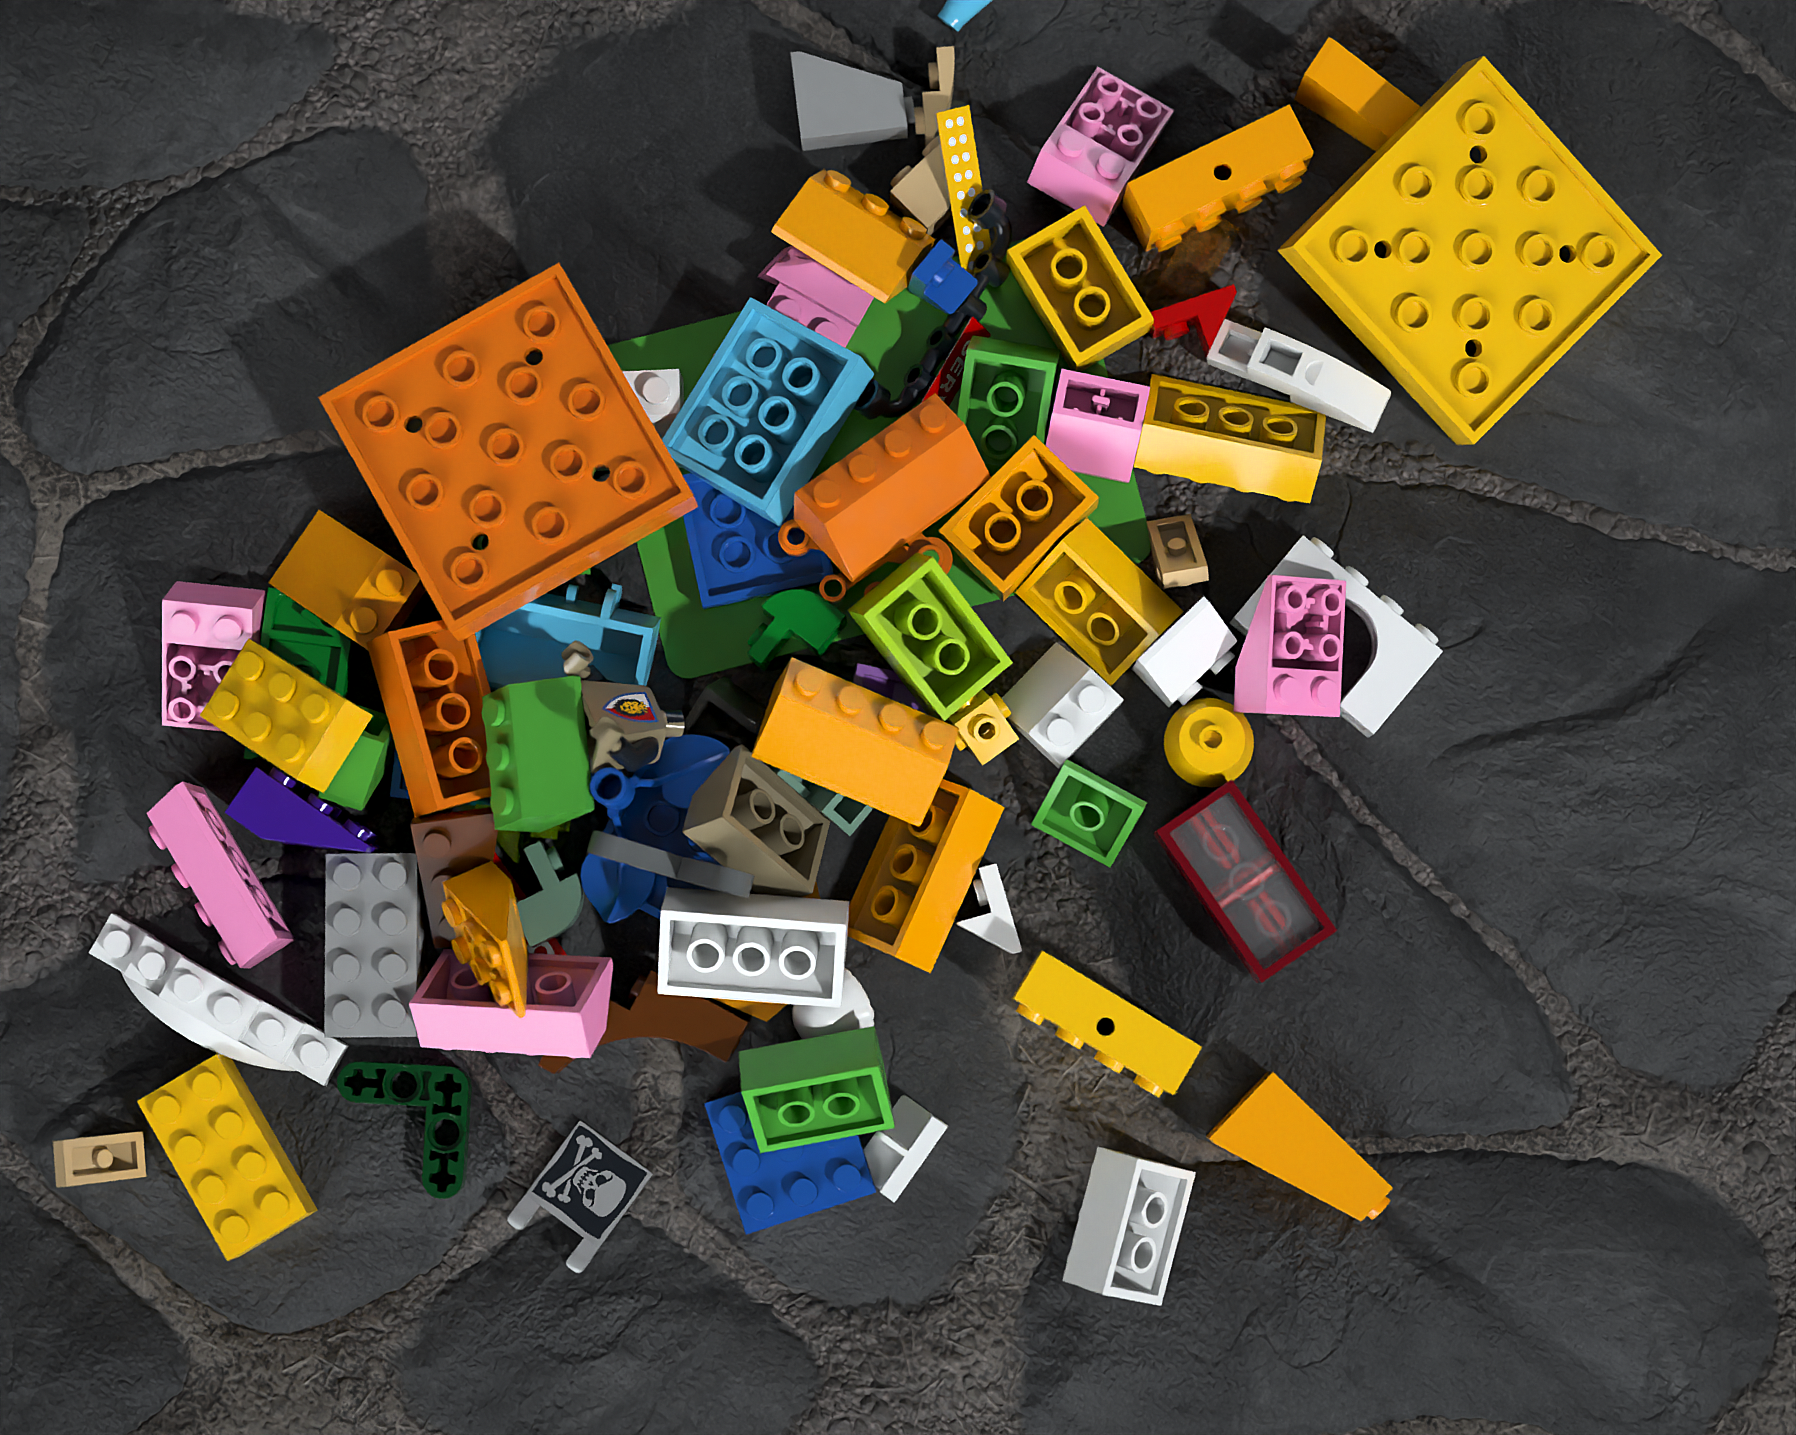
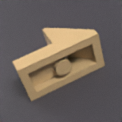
M1191 514L1147 521L1157 584L1160 589L1188 586L1209 580L1208 566Z
M143 1131L53 1141L56 1187L147 1177Z

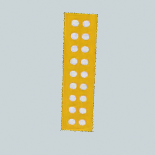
M966 105L938 112L936 117L960 266L973 275L972 267L975 259L983 251L989 249L991 241L989 229H982L968 216L970 204L983 190L970 107Z

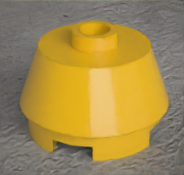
M1200 698L1180 707L1169 720L1164 734V750L1170 766L1183 780L1199 787H1219L1231 779L1234 781L1249 765L1254 749L1252 728L1242 712H1234V705L1216 698Z

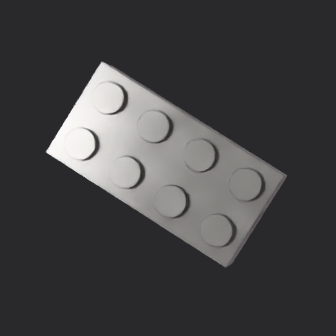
M416 853L326 854L324 1037H418L409 1002L425 979V897Z

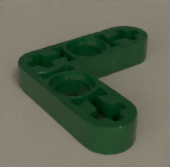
M365 1061L354 1062L345 1066L339 1073L337 1085L342 1097L350 1102L426 1106L422 1169L423 1187L429 1195L437 1199H447L458 1194L465 1185L467 1173L472 1092L471 1079L467 1072L455 1066ZM358 1069H362L363 1077L379 1079L381 1078L379 1069H386L382 1083L385 1097H378L380 1087L363 1088L361 1095H357L356 1088L348 1086L349 1077L356 1076ZM401 1071L410 1072L417 1081L416 1091L407 1098L398 1096L392 1086L393 1078ZM448 1073L453 1074L454 1082L461 1083L462 1086L460 1092L453 1093L451 1106L461 1105V1115L450 1111L436 1114V1104L446 1106V1092L438 1090V1084L447 1080ZM443 1119L452 1120L459 1127L460 1134L457 1141L449 1146L442 1145L435 1137V1127ZM433 1150L440 1153L458 1151V1160L448 1159V1173L456 1175V1182L448 1184L446 1191H442L440 1183L432 1179L433 1174L440 1172L442 1169V1158L434 1160Z

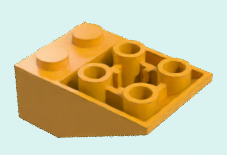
M490 861L442 882L446 901L442 902V909L448 923L454 927L456 938L451 940V944L461 964L468 963L477 981L481 985L486 983L491 988L496 1001L501 1006L506 1004L521 1018L526 1016L529 953L511 880Z

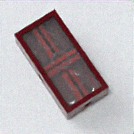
M1232 779L1153 833L1256 983L1264 982L1337 931Z

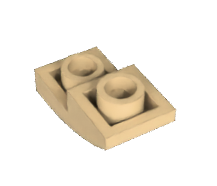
M954 46L936 47V62L928 63L930 90L938 89L939 91L922 92V107H914L916 134H925V146L939 135L936 113L950 110L954 84Z

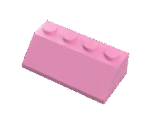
M182 781L174 786L146 813L153 824L148 827L151 837L161 850L168 848L176 862L171 866L173 873L184 888L191 886L199 902L194 904L199 916L208 927L214 924L223 939L218 942V946L231 965L237 963L240 968L250 969L296 940L203 787Z
M444 949L409 1002L420 1046L442 1048L444 1050L459 1049L484 1051L487 1053L506 1052L590 1058L607 1026L613 972L612 958L529 953L526 1016L519 1018L506 1004L501 1006L496 1001L491 988L486 983L481 985L477 981L472 968L468 963L461 964L453 949Z

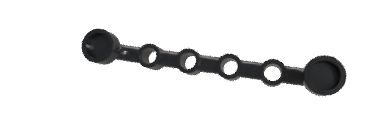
M986 189L979 193L970 204L968 210L969 218L982 229L993 227L995 231L994 240L989 249L979 254L973 263L972 270L974 273L972 276L977 279V286L957 310L947 316L942 326L935 328L930 333L926 343L927 351L919 364L913 365L905 374L903 380L905 387L896 399L890 400V391L878 381L871 379L854 407L857 412L867 419L872 420L878 416L884 418L900 417L914 406L919 397L923 399L936 378V375L933 373L942 359L946 361L959 339L957 334L965 321L968 323L973 316L979 322L986 314L987 304L980 299L986 286L989 284L992 287H998L1008 278L1010 267L1002 260L1007 254L1012 241V227L1009 218L1005 214L1006 201L993 190Z

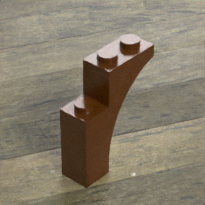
M651 970L648 977L641 974L635 982L628 996L629 999L634 1001L631 1009L612 998L609 999L607 1026L597 1047L627 1038H662L696 1047L727 1063L735 1052L750 1021L705 997L658 994V972ZM542 1055L538 1066L552 1074H557L577 1058Z

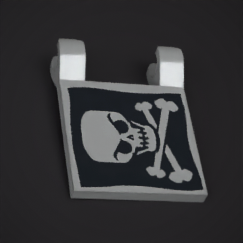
M580 1120L524 1197L510 1213L507 1221L516 1229L522 1230L532 1219L538 1208L542 1206L584 1237L566 1262L571 1270L581 1273L647 1184L653 1173Z

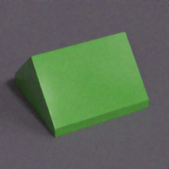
M1066 759L1031 825L1110 868L1147 802Z

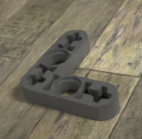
M595 830L592 832L587 853L744 898L749 897L755 877L745 872L679 856Z

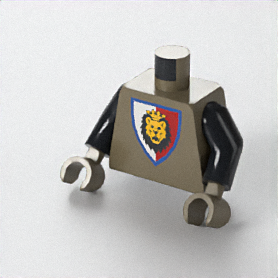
M573 641L561 653L562 658L565 660L563 664L564 672L568 676H580L589 764L592 773L608 767L615 769L625 768L627 771L635 772L643 766L659 760L665 737H681L683 735L685 722L682 711L660 710L649 687L645 685L621 684L606 679L594 665L590 664L593 661V655L587 646L580 641Z

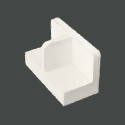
M906 1095L901 1096L892 1109L895 1128L877 1131L864 1148V1154L874 1185L893 1202L900 1196L948 1127L947 1124Z

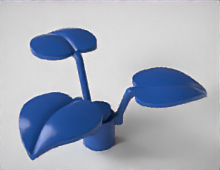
M682 735L681 737H671L664 741L659 760L651 764L652 769L659 777L654 779L638 778L637 776L628 778L619 770L611 767L603 768L596 773H592L590 769L591 794L598 802L608 808L607 815L611 818L617 837L627 839L618 813L619 810L626 808L633 801L635 788L658 787L662 785L663 796L670 804L678 808L689 809L692 795L731 751L722 742L707 736ZM590 853L585 857L581 868V884L585 895L606 923L618 922L636 912L646 902L656 882V873Z

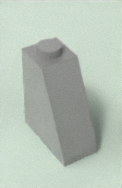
M790 52L803 151L908 138L907 124L915 123L912 96L904 97L901 82L804 52Z

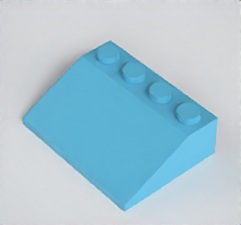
M750 297L662 438V441L676 464L744 507L781 526L794 505V493L808 483L871 381L874 373L861 356Z

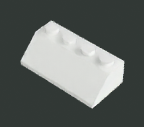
M667 887L660 919L658 994L841 1008L849 901L749 894L748 898L720 891Z

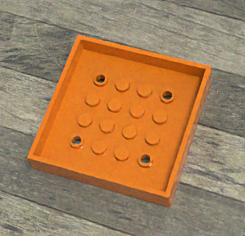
M560 263L553 265L318 397L449 631L459 642L698 507L692 491ZM533 352L543 354L542 361L537 365L527 363L528 356ZM411 420H421L422 427L418 432L411 433L407 431L408 423ZM599 468H606L610 471L608 479L603 482H598L593 478L595 471ZM479 536H487L489 538L488 546L483 550H476L473 547L474 540Z

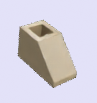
M939 135L923 150L922 155L925 156L924 159L913 169L909 165L904 167L890 183L893 187L890 190V202L905 217L920 222L927 229L926 233L930 236L952 216Z

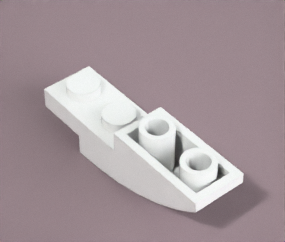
M1224 319L1206 357L1207 364L1288 394L1292 403L1374 433L1391 396L1389 389L1353 367L1307 344L1266 327L1261 333Z

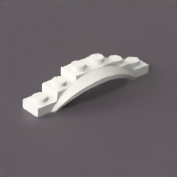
M111 913L89 951V954L121 971L132 993L158 1019L186 1038L229 1058L269 1069L298 1071L324 1086L328 1084L349 1047L348 1044L335 1037H324L323 1030L280 1010L207 970L164 944L151 933L117 914Z

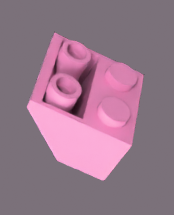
M1061 369L1045 446L1072 472L1129 483L1150 387Z

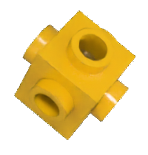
M981 689L947 718L951 725L959 728L955 746L959 751L967 747L969 752L982 766L1019 740L1006 720L1012 713L996 692L989 696Z

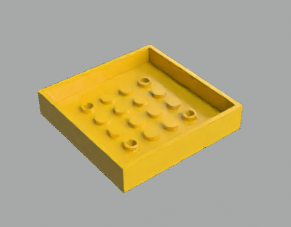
M1485 56L1466 62L1277 250L1456 445H1474L1662 256ZM1473 147L1477 148L1481 153V159L1478 163L1473 162L1470 158V150ZM1377 242H1382L1386 246V255L1383 258H1379L1375 254L1374 248ZM1563 246L1570 252V258L1567 262H1563L1559 256L1560 249ZM1469 340L1473 341L1476 345V353L1472 357L1468 356L1465 352V345Z

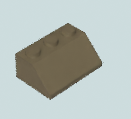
M744 745L735 747L692 795L682 832L722 866L754 875L751 890L756 894L803 897L812 894L830 820L766 764L751 757L752 752Z

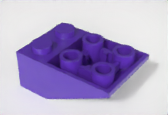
M256 767L224 812L261 839L277 843L363 854L383 853L384 849L375 844L379 837L377 834L357 821L354 822L350 819H347L346 822L338 818L342 812L340 808L313 793L306 796L301 792L305 787L303 782L276 767H273L270 772Z

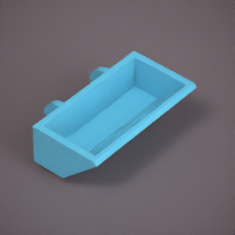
M612 583L611 589H608L603 605L577 600L579 586L569 584L566 597L545 593L476 632L475 637L490 690L496 691L508 684L567 677L568 675L564 672L563 668L565 660L562 658L561 653L576 640L582 642L591 651L593 661L590 664L594 665L606 679L621 684L646 686L654 660L661 617L619 609L622 585Z

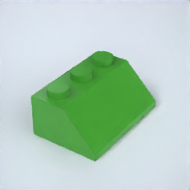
M580 676L508 684L482 697V719L485 723L487 743L486 762L489 767L492 794L490 805L494 815L495 830L540 833L594 811L593 796L590 790L591 773Z
M874 1026L739 1051L741 1092L760 1153L895 1128L883 1058Z

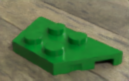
M268 587L260 645L347 698L354 641L276 588ZM245 746L244 759L255 761L263 758Z

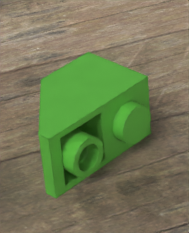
M359 706L373 716L324 793L319 791V798L362 811L393 760L395 744L387 715Z

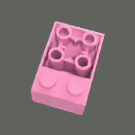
M1097 67L1042 147L1027 183L1073 210H1077L1085 205L1094 221L1104 227L1124 197L1127 183L1134 180L1174 110Z
M1268 575L1236 664L1234 712L1340 717L1346 581Z
M176 581L162 599V725L222 731L200 717V714L247 640L251 639L260 644L265 613V590Z

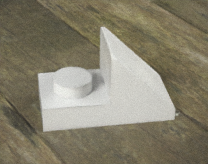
M997 864L979 868L980 878L972 882L979 906L988 905L990 913L957 922L956 925L1011 954L1021 952V945Z

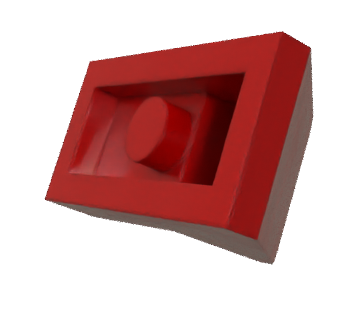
M1232 284L1150 312L1154 318L1150 331L1151 338L1163 335L1165 340H1172L1189 333V326L1194 325L1204 355L1207 357L1236 296L1235 285Z

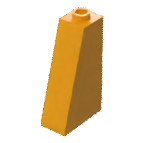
M1328 37L1304 73L1294 98L1297 102L1374 151H1377L1421 108V106L1330 37Z
M1267 1071L1206 1135L1212 1143L1360 1221L1366 1216L1373 1220L1390 1203V1199L1386 1195L1393 1187L1272 1071Z

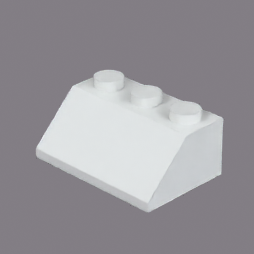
M1097 1147L1062 1281L1102 1295L1161 1306L1196 1172L1131 1154Z

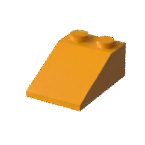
M318 510L269 581L270 585L367 650L366 642L387 632L399 630L426 592V588L417 573L321 510Z

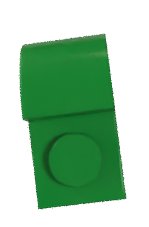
M801 589L780 592L769 598L761 606L764 615L772 620L769 626L762 623L754 631L747 642L751 647L747 654L750 661L765 671L790 638L793 637L820 658L848 624L847 617L834 605L814 592Z

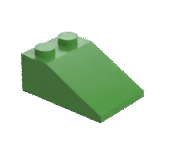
M972 336L966 351L957 416L966 425L991 477L1033 435L1045 445L1061 350Z

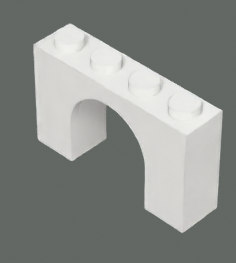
M1303 535L1270 575L1346 581L1345 606L1356 612L1366 624L1371 636L1372 650L1365 671L1340 701V715L1368 738L1379 729L1443 650L1435 645L1439 640L1429 629L1421 624H1417L1414 627L1401 616L1404 611L1394 600L1386 595H1382L1379 598L1366 588L1369 582L1360 572L1351 566L1343 569L1331 559L1334 553L1325 543L1315 537L1308 540ZM1266 580L1230 621V624L1245 636H1247Z

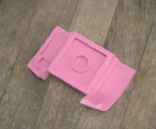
M794 246L783 249L758 275L759 278L777 285L766 306L844 348L847 346L874 299L869 293Z

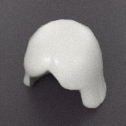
M846 968L844 969L841 1008L794 1004L792 1009L793 1024L802 1039L874 1026V1010L870 1006V1000L862 985Z

